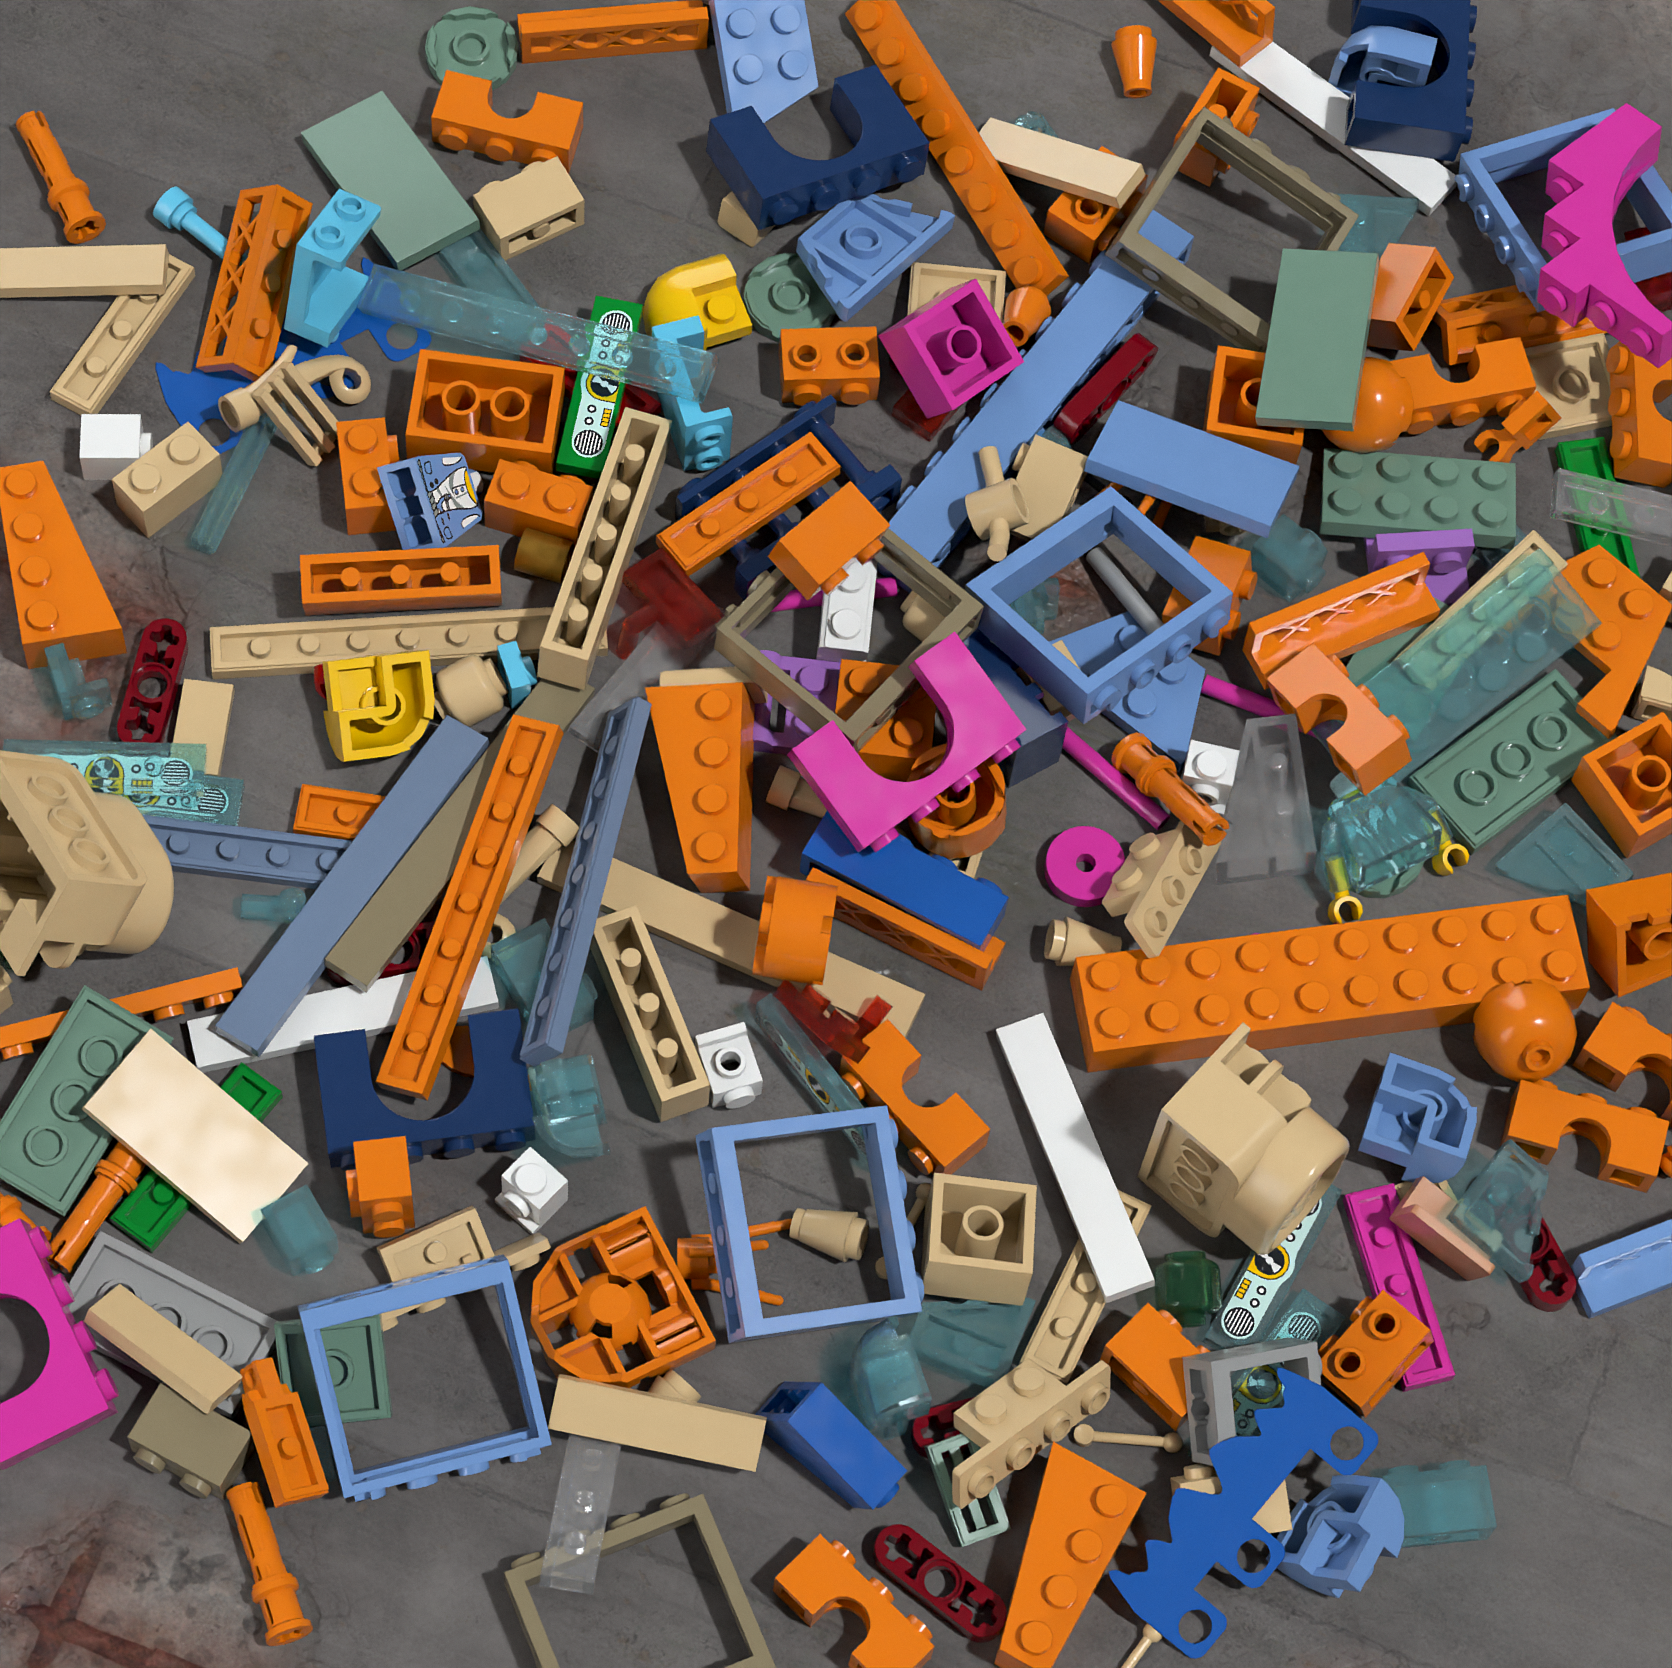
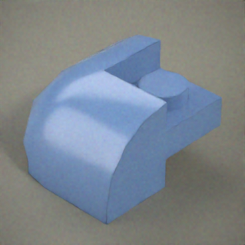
M1371 25L1352 34L1342 45L1334 60L1328 82L1349 98L1351 97L1356 80L1401 87L1425 86L1438 38L1390 26Z
M1390 1052L1368 1111L1358 1151L1404 1166L1405 1169L1401 1180L1414 1182L1416 1178L1424 1176L1432 1183L1443 1182L1454 1177L1464 1166L1477 1123V1107H1471L1467 1097L1453 1085L1456 1080L1455 1077L1437 1068Z
M1359 1475L1332 1476L1331 1486L1321 1491L1309 1503L1301 1498L1290 1513L1293 1530L1282 1531L1277 1537V1540L1285 1548L1284 1559L1277 1566V1569L1305 1587L1324 1595L1340 1598L1344 1590L1360 1592L1364 1583L1372 1575L1378 1557L1398 1558L1404 1540V1514L1399 1498L1382 1478ZM1269 1552L1268 1556L1266 1557V1560H1267L1268 1562H1269V1559H1270V1552Z

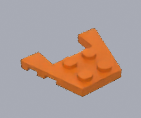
M1597 545L1566 560L1568 563L1566 569L1490 640L1499 646L1531 614L1536 615L1606 674L1577 704L1576 712L1605 737L1610 739L1616 731L1621 716L1632 697L1637 682L1671 614L1672 604L1601 545Z

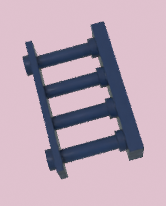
M830 394L818 403L815 401L806 403L795 413L791 421L704 479L694 478L686 483L676 497L675 519L679 521L809 432H812L841 466L842 471L879 513L899 500L902 477L891 464L877 473L874 470L868 471L830 427L834 424L837 402ZM820 487L805 498L817 509L830 496ZM784 513L767 523L777 537L775 542L763 550L759 548L753 549L745 539L729 549L738 560L734 589L743 600L749 596V587L762 572L767 570L771 574L777 568L768 555L777 542L799 524L798 522L792 523Z

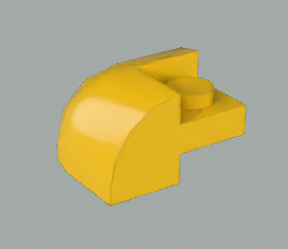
M717 254L677 266L657 278L647 293L643 307L644 326L650 344L652 341V327L699 315L704 329L703 358L706 357L707 347L752 334V323L736 286L737 275L725 254Z
M429 650L383 653L322 661L328 710L323 711L330 745L335 756L340 761L346 762L393 756L410 750V747L422 737L430 719L434 717L435 697Z

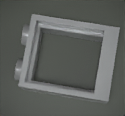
M1287 1337L1182 1357L1192 1462L1213 1466L1209 1456V1449L1219 1442L1236 1436L1231 1371L1284 1361L1285 1369L1321 1385L1322 1360L1318 1353L1317 1342Z

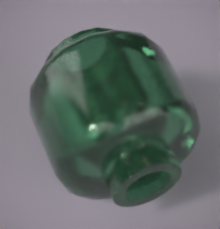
M1180 1251L1165 1254V1262L1160 1263L1153 1270L1156 1310L1163 1309L1170 1313L1182 1328L1205 1326L1206 1316L1217 1313L1223 1303L1219 1265L1210 1259H1206L1204 1251Z

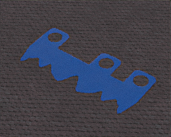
M363 257L361 262L363 273L371 277L369 292L339 331L338 339L334 343H330L328 347H325L285 330V313L273 364L289 345L297 347L296 355L292 361L294 366L326 355L348 356L341 343L369 329L388 359L402 361L418 353L420 349L427 348L431 343V335L398 285L369 259ZM400 322L411 324L418 334L416 343L408 349L392 347L386 337L387 331L392 325ZM226 336V338L224 339L223 349H222V355H223V352H224V348H225L227 336ZM199 351L196 352L193 369L190 374L180 371L173 372L166 365L156 362V371L166 404L180 426L189 422L198 432L201 424L206 420H223L218 406V400L221 396L240 387L245 388L254 382L232 370L205 373L196 368ZM346 375L343 382L347 388H350L354 385V381L350 376ZM320 382L311 385L320 398H330L335 395L331 386H325ZM230 429L228 440L222 445L212 447L219 454H222L239 445L243 441L244 433L242 430L234 432Z
M1277 1367V1376L1285 1387L1283 1390L1284 1406L1280 1408L1256 1409L1254 1411L1255 1421L1261 1435L1235 1436L1219 1442L1209 1449V1456L1221 1482L1222 1492L1220 1494H1208L1186 1488H1177L1172 1496L1168 1516L1172 1542L1146 1541L1148 1569L1145 1572H1133L1128 1575L1119 1570L1108 1571L1111 1580L1133 1611L1184 1654L1193 1659L1205 1655L1227 1626L1225 1615L1195 1591L1194 1588L1216 1562L1249 1588L1260 1587L1284 1559L1285 1548L1252 1518L1309 1449L1313 1450L1340 1474L1352 1475L1359 1469L1378 1444L1377 1433L1323 1386L1285 1368ZM1342 1427H1354L1363 1437V1448L1355 1458L1341 1460L1331 1450V1438ZM1252 1539L1263 1541L1270 1551V1559L1267 1566L1256 1573L1244 1571L1237 1561V1553L1241 1545ZM1191 1610L1204 1611L1209 1615L1212 1622L1209 1636L1199 1643H1189L1179 1633L1181 1618Z

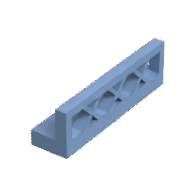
M1672 1219L1578 1255L1571 1269L1576 1278L1575 1291L1589 1319L1672 1287Z

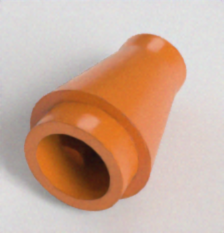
M1132 25L1120 28L1115 32V40L1111 43V47L1124 86V96L1133 99L1147 97L1152 94L1151 82L1157 39L1152 36V30L1147 26Z
M1025 286L1013 290L1007 296L1003 326L1016 347L1024 345L1028 338L1037 332L1042 323L1051 315V307L1044 292L1036 287Z

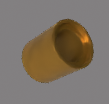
M526 528L517 549L514 570L562 584L573 555L574 541Z

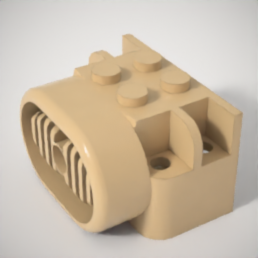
M0 750V950L17 976H25L38 952L49 967L65 969L84 950L136 954L149 948L160 937L169 919L174 897V879L171 863L166 851L135 804L121 795L93 792L80 771L62 759Z
M1242 1022L1161 1109L1137 1177L1203 1233L1211 1237H1217L1227 1227L1257 1254L1265 1255L1277 1248L1322 1198L1335 1180L1347 1156L1350 1145L1344 1135L1310 1107L1311 1098L1306 1091L1281 1074L1284 1068L1282 1064L1276 1059L1269 1063L1259 1051L1246 1044L1251 1028Z

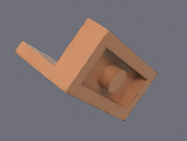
M1426 1177L1416 1178L1389 1219L1465 1280L1471 1281L1490 1276L1495 1265L1489 1259L1503 1238Z

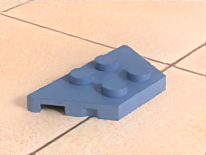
M709 0L727 113L752 106L762 122L766 123L819 87L805 0Z
M875 194L864 197L859 196L838 203L798 238L796 252L839 318L847 322L947 234L953 227L955 215L941 210L939 218L911 212L913 203L897 199L886 200Z
M1125 612L1049 642L1054 644L1062 640L1080 670L1089 677L1148 635L1129 612ZM1189 656L1180 663L1175 664L1172 662L1158 672L1152 682L1142 689L1135 688L1122 697L1110 712L1105 709L1101 713L1128 734L1143 733L1151 741L1152 749L1158 755H1164L1175 763L1176 770L1180 772L1186 759L1206 669Z

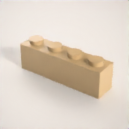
M637 905L597 918L590 949L660 1122L708 1106L709 1080Z

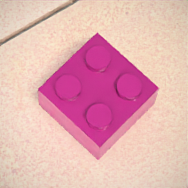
M976 278L949 288L878 335L927 419L954 410L1024 362Z

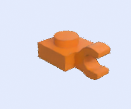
M1536 391L1530 397H1525L1513 405L1508 417L1501 423L1505 427L1504 429H1490L1482 432L1475 439L1474 445L1483 453L1491 445L1499 444L1498 452L1489 461L1509 463L1517 450L1521 447L1525 450L1530 448L1562 417Z

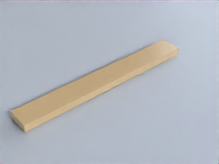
M554 607L210 627L213 679L311 674L314 673V666L323 664L322 661L417 650H429L431 666L451 665L471 654L479 656L483 661L490 658L493 662H497V646L512 641L517 642L522 657L530 656L531 660H539L540 645ZM607 629L597 656H608Z
M574 840L566 848L561 846L544 862L537 876V883L562 893L575 845ZM612 858L599 910L611 914L637 905L646 929L651 933L870 1029H876L888 1019L907 1038L924 1002V993L828 952L823 985H811L753 975L752 969L758 939L759 921Z

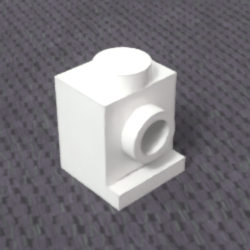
M1191 740L1182 769L1181 780L1205 800L1216 813L1223 817L1233 786L1240 750Z
M744 1022L695 1036V1049L710 1083L709 1099L712 1108L726 1105L729 1109L739 1108L755 1100V1096L761 1094L763 1080L747 1036V1028ZM738 1061L740 1064L739 1068L733 1071L722 1067V1065Z
M529 1147L501 1175L502 1192L495 1198V1203L533 1235L568 1200V1180L534 1149Z

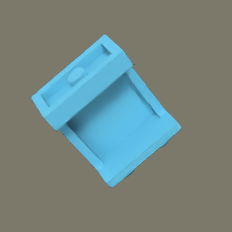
M339 188L296 244L284 324L285 330L322 346L328 347L369 292L371 277L350 269L345 265L354 250L380 217L381 207Z
M699 315L652 327L650 374L665 418L672 420L670 433L684 472L696 468L702 471L716 468L723 461L730 459L733 416L730 408L727 407L707 413L702 412L691 380L702 378L704 329Z

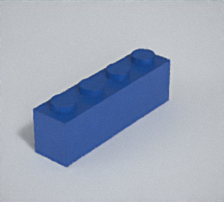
M828 810L801 855L800 873L808 876L814 867L983 952L1005 916L1009 897L1002 894V890L995 883L984 878H976L975 880L958 871L957 866L949 859L940 855L929 856L914 848L912 842L901 834L876 853L870 845L858 853Z

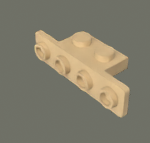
M1182 821L1179 822L1174 830L1157 835L1147 833L1136 839L1129 848L1130 853L1121 869L1112 877L1113 883L1102 900V904L1111 917L1128 913L1124 920L1125 926L1149 959L1160 955L1222 843L1221 841L1216 845L1206 846Z
M469 1206L376 1248L390 1282L502 1254L508 1259L512 1270L519 1271L541 1261L540 1253L550 1249L551 1246L547 1237L538 1232L493 1252L475 1207ZM445 1297L381 1313L383 1332L398 1324L397 1316L416 1309L418 1314L431 1311L446 1302Z
M1028 1358L955 1411L954 1427L981 1449L954 1468L952 1472L953 1503L960 1509H963L976 1498L985 1497L999 1481L1014 1470L1024 1468L1032 1460L1033 1456L1053 1441L1058 1442L1062 1440L1077 1423L1088 1415L1101 1411L1110 1398L1111 1367L1101 1360L1066 1386Z

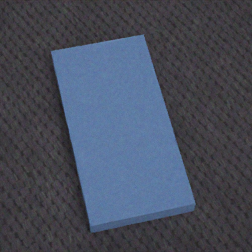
M1118 400L1087 458L1084 471L1268 538L1296 480L1300 466Z

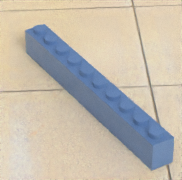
M1152 210L1138 233L1185 265L1189 260L1194 236L1155 210ZM1103 250L1094 260L1089 270L1091 276L1083 286L1076 283L1069 290L1062 303L1064 309L1056 319L1049 316L1042 323L1035 336L1037 342L1029 352L1024 349L1019 352L1024 362L1008 373L1009 376L1001 386L994 383L988 389L980 403L982 408L974 419L966 417L960 423L952 437L953 445L946 453L938 451L925 469L924 475L926 478L917 488L913 485L909 486L899 499L896 506L898 512L890 520L889 524L891 526L889 529L938 569L972 528L966 510L965 496L986 487L978 453L979 450L987 446L997 447L1004 480L1012 478L1017 473V471L1012 470V467L1022 444L1031 445L1035 434L1043 438L1046 437L1061 410L1101 369L1161 295V293L1105 255L1106 250ZM879 562L877 563V571L886 578L895 577L898 586L909 593L912 591V589Z

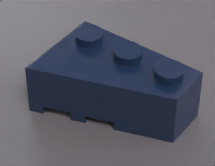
M978 628L975 629L963 643L1027 729L1015 738L1021 747L998 763L1005 784L1010 788L1059 762L1069 721L1061 712L1051 716L1038 701L1044 697L1041 688L1035 682L1026 686L1015 671V669L1019 668V665Z

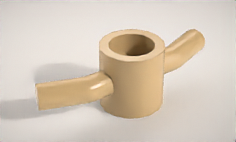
M987 446L978 452L986 487L965 496V505L972 527L981 540L990 538L987 551L989 558L998 562L1005 559L1010 539L1009 531L1030 522V515L1026 499L1019 484L1013 478L1004 480L997 447Z

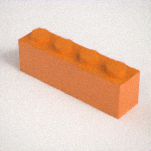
M499 545L300 555L302 605L306 616L502 606Z

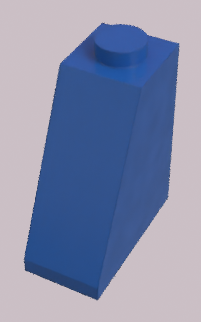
M784 1381L754 1414L767 1417L764 1430L767 1436L853 1508L874 1510L875 1507L881 1508L898 1492L899 1485L897 1482L907 1470L822 1382Z

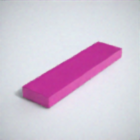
M1394 1183L1346 1194L1342 1201L1373 1299L1384 1290L1431 1330L1434 1342L1399 1380L1403 1392L1452 1380L1455 1376L1454 1369L1411 1236L1389 1219L1400 1203Z

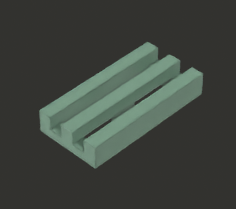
M962 1433L924 1446L959 1547L970 1545L1011 1529L996 1485L986 1495L994 1524L986 1525L978 1499L976 1498L967 1505L975 1531L968 1532L961 1509L953 1503L952 1483L941 1453L948 1451L953 1468H955L964 1461L959 1446L967 1444L971 1455L981 1449Z

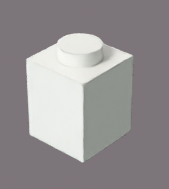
M81 414L80 463L84 480H112V478L153 448L152 433L143 432L141 414Z

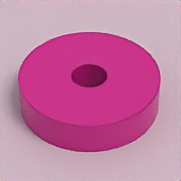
M1091 826L1073 827L1059 834L1051 843L1044 865L1045 878L1052 892L1062 901L1078 907L1098 906L1102 904L1103 898L1113 883L1112 877L1124 864L1125 856L1120 844L1109 833ZM1081 861L1089 862L1093 866V870L1083 872L1078 869L1076 864Z

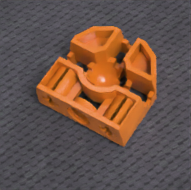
M646 1206L558 1246L533 1281L531 1333L536 1341L539 1342L546 1362L557 1379L559 1374L631 1389V1387L639 1384L640 1380L645 1377L661 1376L670 1369L674 1370L715 1349L716 1340ZM590 1247L601 1273L590 1277L581 1284L567 1257L573 1255L577 1249L583 1248L584 1250ZM651 1273L656 1287L667 1305V1308L653 1315L648 1296L636 1281ZM597 1322L603 1326L612 1327V1338L598 1337L590 1331ZM574 1324L577 1329L576 1335L578 1339L558 1349H554L547 1335L564 1326ZM631 1342L634 1345L638 1342L648 1362L626 1372L616 1351L623 1350L622 1345Z

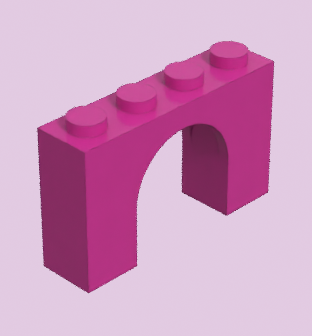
M955 631L908 666L938 707L946 724V751L941 763L931 775L911 782H898L883 778L873 772L863 762L833 720L787 754L858 853L868 845L876 853L900 835L894 828L898 823L909 815L917 823L940 806L935 796L949 786L957 794L981 776L975 767L991 756L995 763L998 764L1021 747L1015 738L1027 729Z
M20 1218L0 1228V1299L26 1301L38 1311L48 1330L49 1355L44 1370L36 1382L24 1392L0 1404L1 1470H5L118 1413L112 1400L119 1396L117 1387L106 1368L98 1370L90 1352L97 1349L95 1340L83 1320L76 1323L68 1304L74 1302L75 1299L64 1276L61 1273L54 1276L46 1257L52 1255L53 1252L44 1232L39 1226L32 1229L29 1223Z

